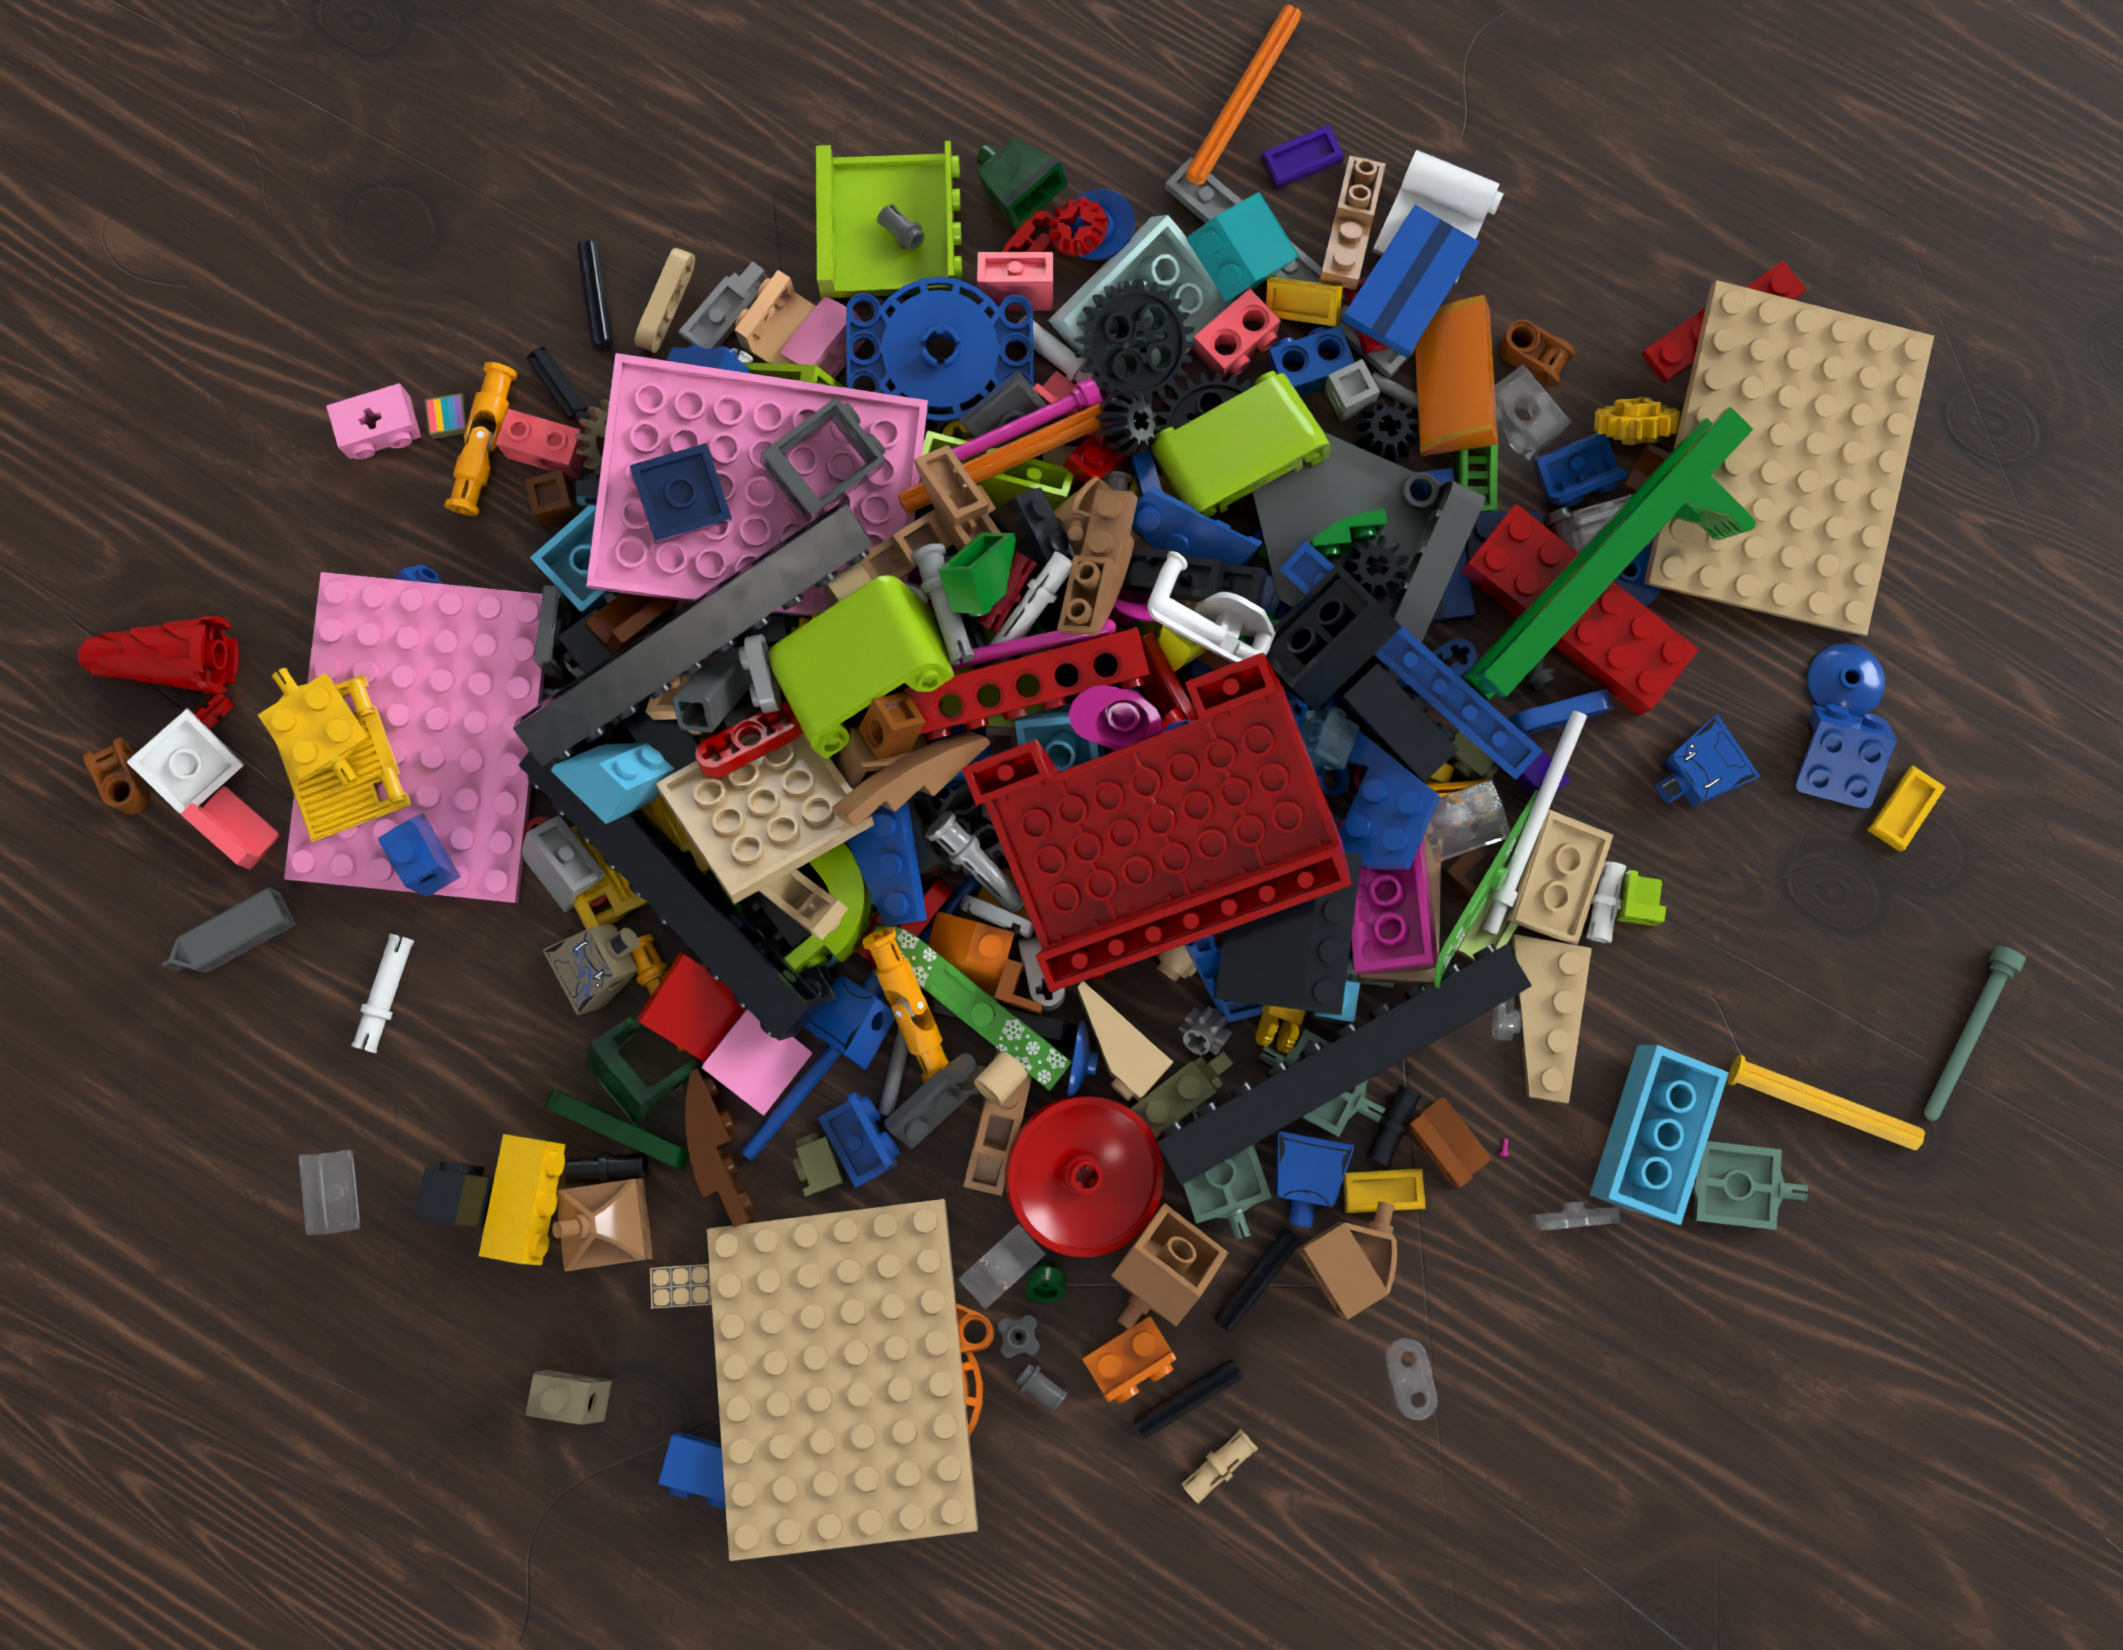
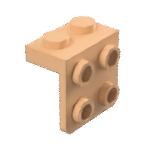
M777 270L771 279L767 278L763 281L758 289L756 301L750 309L745 308L735 322L736 328L734 331L740 346L766 363L793 364L784 359L780 351L815 309L816 305L795 293L791 278Z

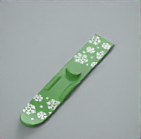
M1535 790L1446 940L1437 960L1434 987L1440 989V982L1444 971L1467 931L1471 929L1492 889L1498 891L1502 887L1508 874V869L1505 867L1513 855L1539 791Z
M878 926L874 932L888 927ZM888 926L895 928L897 935L895 939L902 956L909 959L918 983L922 988L997 1049L1014 1057L1029 1075L1049 1091L1054 1087L1072 1064V1061L920 938L905 929Z

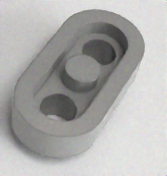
M763 634L745 637V646L739 647V655L744 670L750 669L753 684H750L752 703L754 707H761L763 713L781 710V695L778 682L771 670L766 640Z

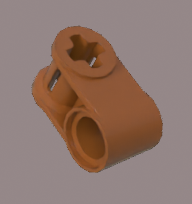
M1527 320L1513 322L1502 336L1498 345L1499 354L1504 361L1529 374L1537 382L1549 387L1558 385L1561 370L1566 362L1572 360L1576 354L1574 347L1567 341L1551 335ZM1511 337L1522 338L1526 343V348H1519L1514 345ZM1553 358L1554 361H1553L1552 364L1550 365L1549 362H1550V360Z
M118 737L114 739L112 745L96 753L90 751L85 753L83 760L88 772L94 779L103 802L124 814L135 815L145 810L149 804L150 794L143 778L127 763L134 755L131 747L125 739ZM130 787L128 797L120 802L122 791Z

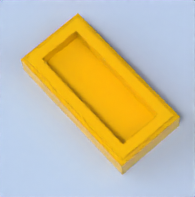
M1270 277L1267 279L1266 306L1279 319L1337 326L1340 324L1343 286Z
M1912 765L1906 770L1867 830L1899 852L1905 850L1946 787Z
M1423 1169L1345 1173L1342 1181L1344 1213L1376 1212L1378 1201L1393 1204V1211L1426 1209Z

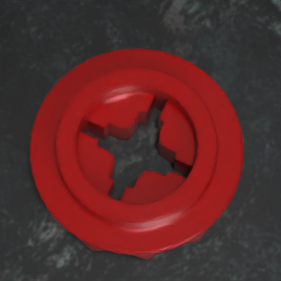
M1084 196L1079 200L1068 198L1065 205L1060 208L1055 207V214L1052 220L1048 221L1050 228L1049 237L1052 243L1060 252L1069 256H1082L1094 251L1103 242L1108 229V220L1103 209L1097 201H1090ZM1081 214V219L1086 226L1079 227L1077 233L1073 236V230L1068 225L1069 223H1076L1077 218Z

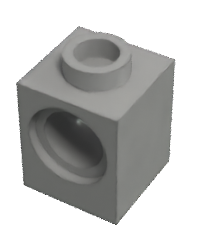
M1363 359L1328 375L1324 392L1341 423L1363 413L1367 406L1375 407L1380 393Z

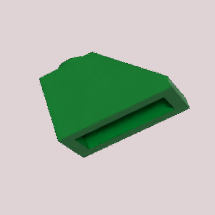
M982 532L938 569L951 613H969L973 617L985 615L1006 594L1016 543L1014 533Z

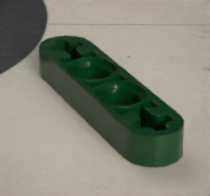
M552 1089L544 1106L561 1116L681 1170H684L689 1159L688 1149L556 1089Z

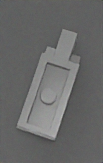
M752 261L740 276L736 273L730 277L725 276L679 330L680 337L690 345H697L704 349H716L717 346H721L735 330V322L739 314L745 308L750 309L756 301L758 289L763 281L767 279L765 271Z

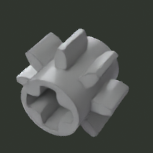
M1210 1006L1201 1012L1196 1007H1193L1179 1027V1031L1184 1033L1183 1041L1186 1047L1193 1053L1201 1056L1209 1050L1214 1055H1217L1231 1035V1031L1226 1029L1227 1021H1225V1016H1221L1217 1009Z

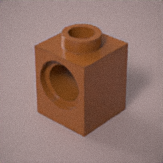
M907 691L873 699L858 729L878 760L910 752L926 721Z

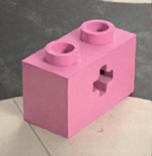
M400 383L326 405L338 448L349 459H366L373 456L375 451L388 447L402 448L411 444L412 440L422 437L410 395Z

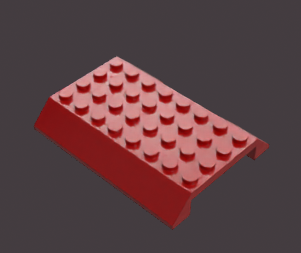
M1263 652L1186 681L1185 684L1199 719L1060 772L1037 739L961 768L976 806L985 803L1042 950L1035 956L1049 992L1352 885L1340 834L1283 686Z

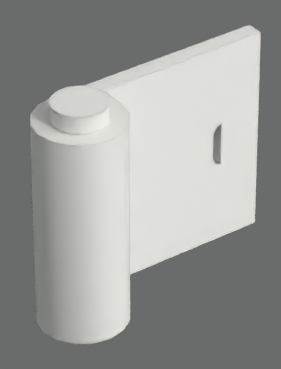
M1416 150L1404 177L1401 189L1372 252L1380 256L1383 255L1415 204L1476 239L1487 213L1493 215L1496 213L1504 194L1497 191L1500 184Z

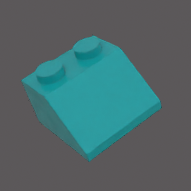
M1260 192L1215 216L1186 238L1226 303L1237 300L1249 289L1253 291L1267 281L1268 278L1274 276L1300 257Z

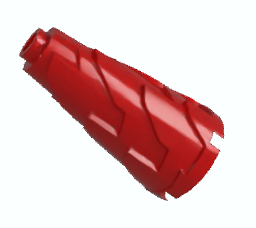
M203 616L201 619L164 622L163 625L131 628L130 631L97 633L98 637L87 638L79 646L77 658L79 664L95 676L134 679L141 682L203 691V694H220L229 690L223 686L224 684H234L238 671L239 651L237 638H227L224 629H233L228 620L220 616Z

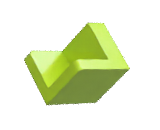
M1627 871L1624 874L1620 900H1622V906L1617 911L1616 921L1654 927L1665 921L1666 906L1659 905L1662 881L1638 876V871Z

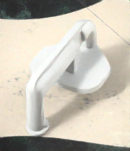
M1174 551L1169 552L1148 601L1147 608L1150 616L1159 623L1231 663L1241 661L1261 652L1266 656L1274 639L1275 631L1265 610L1239 595L1229 592H1219L1199 601L1195 607V612L1169 598L1180 571H1184L1187 568V561L1181 554ZM1239 635L1255 637L1252 646L1238 640Z

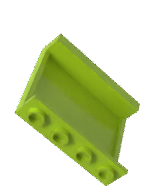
M945 141V154L833 158L831 145L816 146L817 283L821 299L824 297L851 298L860 293H867L876 297L891 296L901 287L924 278L946 277L962 279V257L955 256V245H962L961 222H954V212H961L960 189H953V179H960L959 155L952 156L950 141ZM894 204L912 223L917 222L922 226L924 239L916 249L910 251L900 248L897 244V239L877 223V217L885 206ZM927 286L928 291H952V286ZM919 288L906 293L904 296L920 294Z

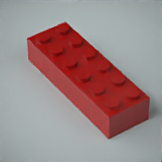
M1515 504L1461 569L1460 573L1516 618H1519L1578 552L1518 504ZM1614 581L1553 646L1639 716L1653 709L1699 651L1698 648Z

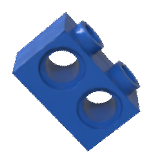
M1322 326L1312 330L1307 337L1294 340L1293 337L1281 339L1274 343L1272 348H1269L1266 361L1270 371H1275L1276 374L1284 373L1299 396L1324 389L1328 375L1355 363L1341 326L1332 329L1329 326ZM1330 350L1337 358L1331 361L1324 360L1318 352ZM1287 361H1294L1300 365L1301 370L1290 372L1282 364Z

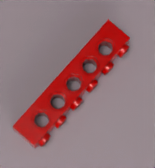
M1137 627L954 675V678L931 692L915 691L910 687L904 688V692L907 691L926 721L919 735L926 733L929 741L951 735L949 728L951 726L965 723L967 731L990 725L988 717L1003 713L1005 720L1028 715L1026 707L1042 703L1043 710L1067 705L1066 696L1081 693L1090 687L1108 686L1119 683L1120 689L1140 686L1144 684L1143 676L1150 675L1139 628ZM1105 653L1112 654L1118 663L1116 672L1109 677L1099 675L1095 669L1096 659ZM1063 664H1072L1078 670V680L1071 687H1064L1057 680V670ZM1025 674H1033L1039 680V691L1033 697L1022 695L1018 689V682ZM987 684L997 686L1001 693L1000 701L994 707H987L980 700V691ZM949 694L958 696L962 702L961 712L956 717H949L942 710V701Z

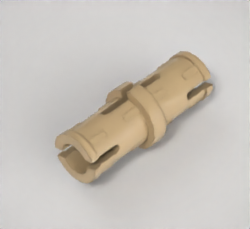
M1240 1429L1215 1453L1211 1451L1206 1456L1208 1460L1195 1473L1183 1481L1181 1485L1195 1502L1199 1504L1224 1479L1228 1482L1233 1477L1231 1473L1258 1448Z

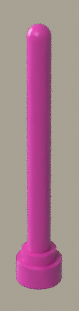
M1092 378L1085 379L1075 384V389L1070 391L1069 396L953 448L952 451L959 461L962 462L1077 409L1081 412L1103 402L1101 393Z
M1107 619L1097 636L1059 633L1056 630L972 649L975 655L973 660L963 664L961 657L959 658L960 665H951L953 673H957L958 668L1113 634L1116 631V624L1113 620Z

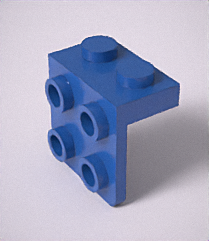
M1827 704L1826 708L1813 705L1808 719L1814 733L1795 781L1797 790L1859 808H1869L1874 801L1896 745V736L1890 725L1887 724V720L1879 716L1865 714L1863 718L1849 714L1850 712L1847 709L1838 705Z
M853 1092L847 1095L849 1101L818 1117V1120L854 1187L858 1188L897 1166L898 1163L894 1157L900 1154L890 1133L886 1131L881 1133L875 1122L881 1119L872 1100L867 1096L862 1098L861 1095Z

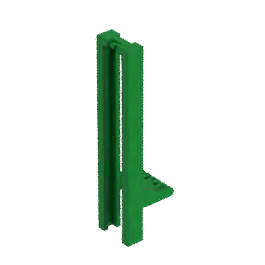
M1732 407L1725 409L1713 423L1708 418L1701 420L1462 679L1485 700H1490L1495 693L1501 698L1507 697L1672 517L1700 525L1714 540H1722L1753 530L1756 525L1755 519L1711 476L1751 433L1753 428Z

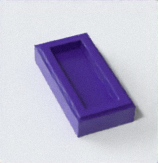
M1326 125L1261 153V160L1276 190L1342 163L1345 157L1330 125Z

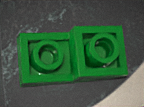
M1385 509L1359 513L1338 521L1317 534L1309 544L1328 561L1341 557V554L1352 543L1351 538H1353L1354 542H1362L1365 536H1369L1371 540H1374L1387 525Z

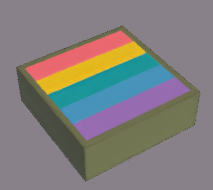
M462 393L425 399L428 431L432 439L465 434L468 416L466 400Z

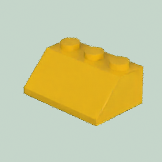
M503 1134L479 1256L518 1264L542 1265L543 1257L549 1247L548 1231L551 1216L557 1207L556 1190L559 1175L563 1172L565 1166L564 1150L566 1144Z

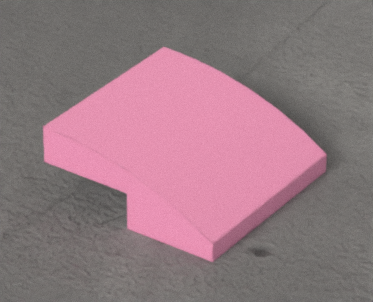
M746 1010L701 1068L764 1116L809 1059L812 1052L794 1037L780 1041L770 1037L760 1027V1021L749 1010Z

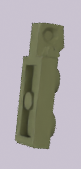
M1224 1051L1208 1064L1202 1056L1194 1062L1192 1060L1130 1109L1143 1119L1157 1139L1162 1135L1160 1133L1162 1130L1180 1121L1215 1094L1216 1090L1223 1085L1217 1076L1228 1069L1233 1063Z

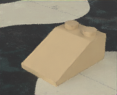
M1082 981L1077 987L1078 997L1109 1076L1114 1079L1111 1087L1126 1101L1134 1097L1139 1102L1170 1068L1173 1061Z

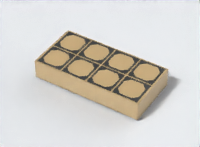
M709 1264L650 1268L651 1309L712 1305Z

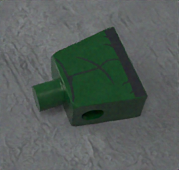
M1018 138L1011 139L1000 150L991 144H987L981 148L977 155V161L982 165L979 167L977 174L984 192L1015 230L1019 229L1068 185L1061 163L1057 158Z

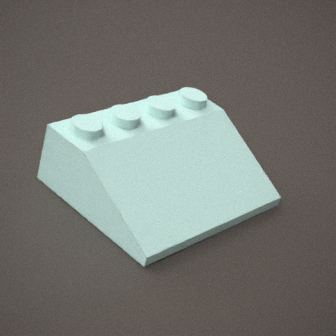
M1169 215L1151 217L1132 236L1128 244L1111 257L1048 321L1069 346L1078 353L1084 350V344L1075 342L1074 338L1084 336L1085 331L1076 324L1077 322H1085L1089 319L1082 310L1084 307L1096 308L1092 296L1101 294L1106 297L1104 287L1113 285L1117 289L1118 281L1128 280L1131 285L1133 279H1143L1144 287L1147 282H1157V292L1160 289L1169 288L1171 291L1168 301L1181 299L1182 302L1176 311L1178 313L1189 312L1190 315L1183 321L1184 327H1194V331L1186 335V340L1193 342L1194 336L1235 301L1225 302L1188 243L1187 237ZM1149 309L1144 315V324L1148 329L1153 324V315ZM1112 318L1109 323V332L1115 337L1119 331V324L1115 318ZM1161 332L1150 337H1137L1133 341L1107 345L1105 352L1109 353L1119 348H1133L1136 344L1162 340L1165 334ZM1157 348L1151 354V361L1156 367L1161 360V354ZM1191 348L1185 349V354H1186ZM1120 356L1116 363V369L1120 375L1126 370V361L1123 356Z

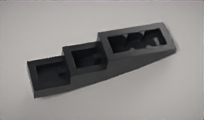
M1133 547L1121 588L1151 594L1161 568L1167 560V554L1171 550ZM1183 556L1187 561V568L1184 571H1180L1169 598L1199 602L1216 593L1229 592L1239 595L1261 607L1267 572L1263 568L1229 565L1219 559Z

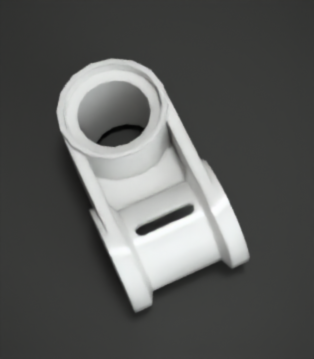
M1037 936L1019 939L1023 970L1027 976L1031 1001L1043 1004L1044 1011L1051 1012L1058 1009L1065 999V987L1053 992V999L1045 1000L1043 994H1036V992L1042 991V984L1046 983L1035 956L1042 950Z

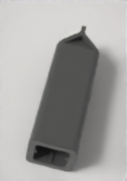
M732 647L720 655L715 651L673 697L678 725L682 730L713 732L750 689V684H753L750 669L744 670L742 666L739 647Z
M268 887L178 936L169 960L163 962L162 965L178 972L187 968L207 974L295 926L296 922L282 895Z

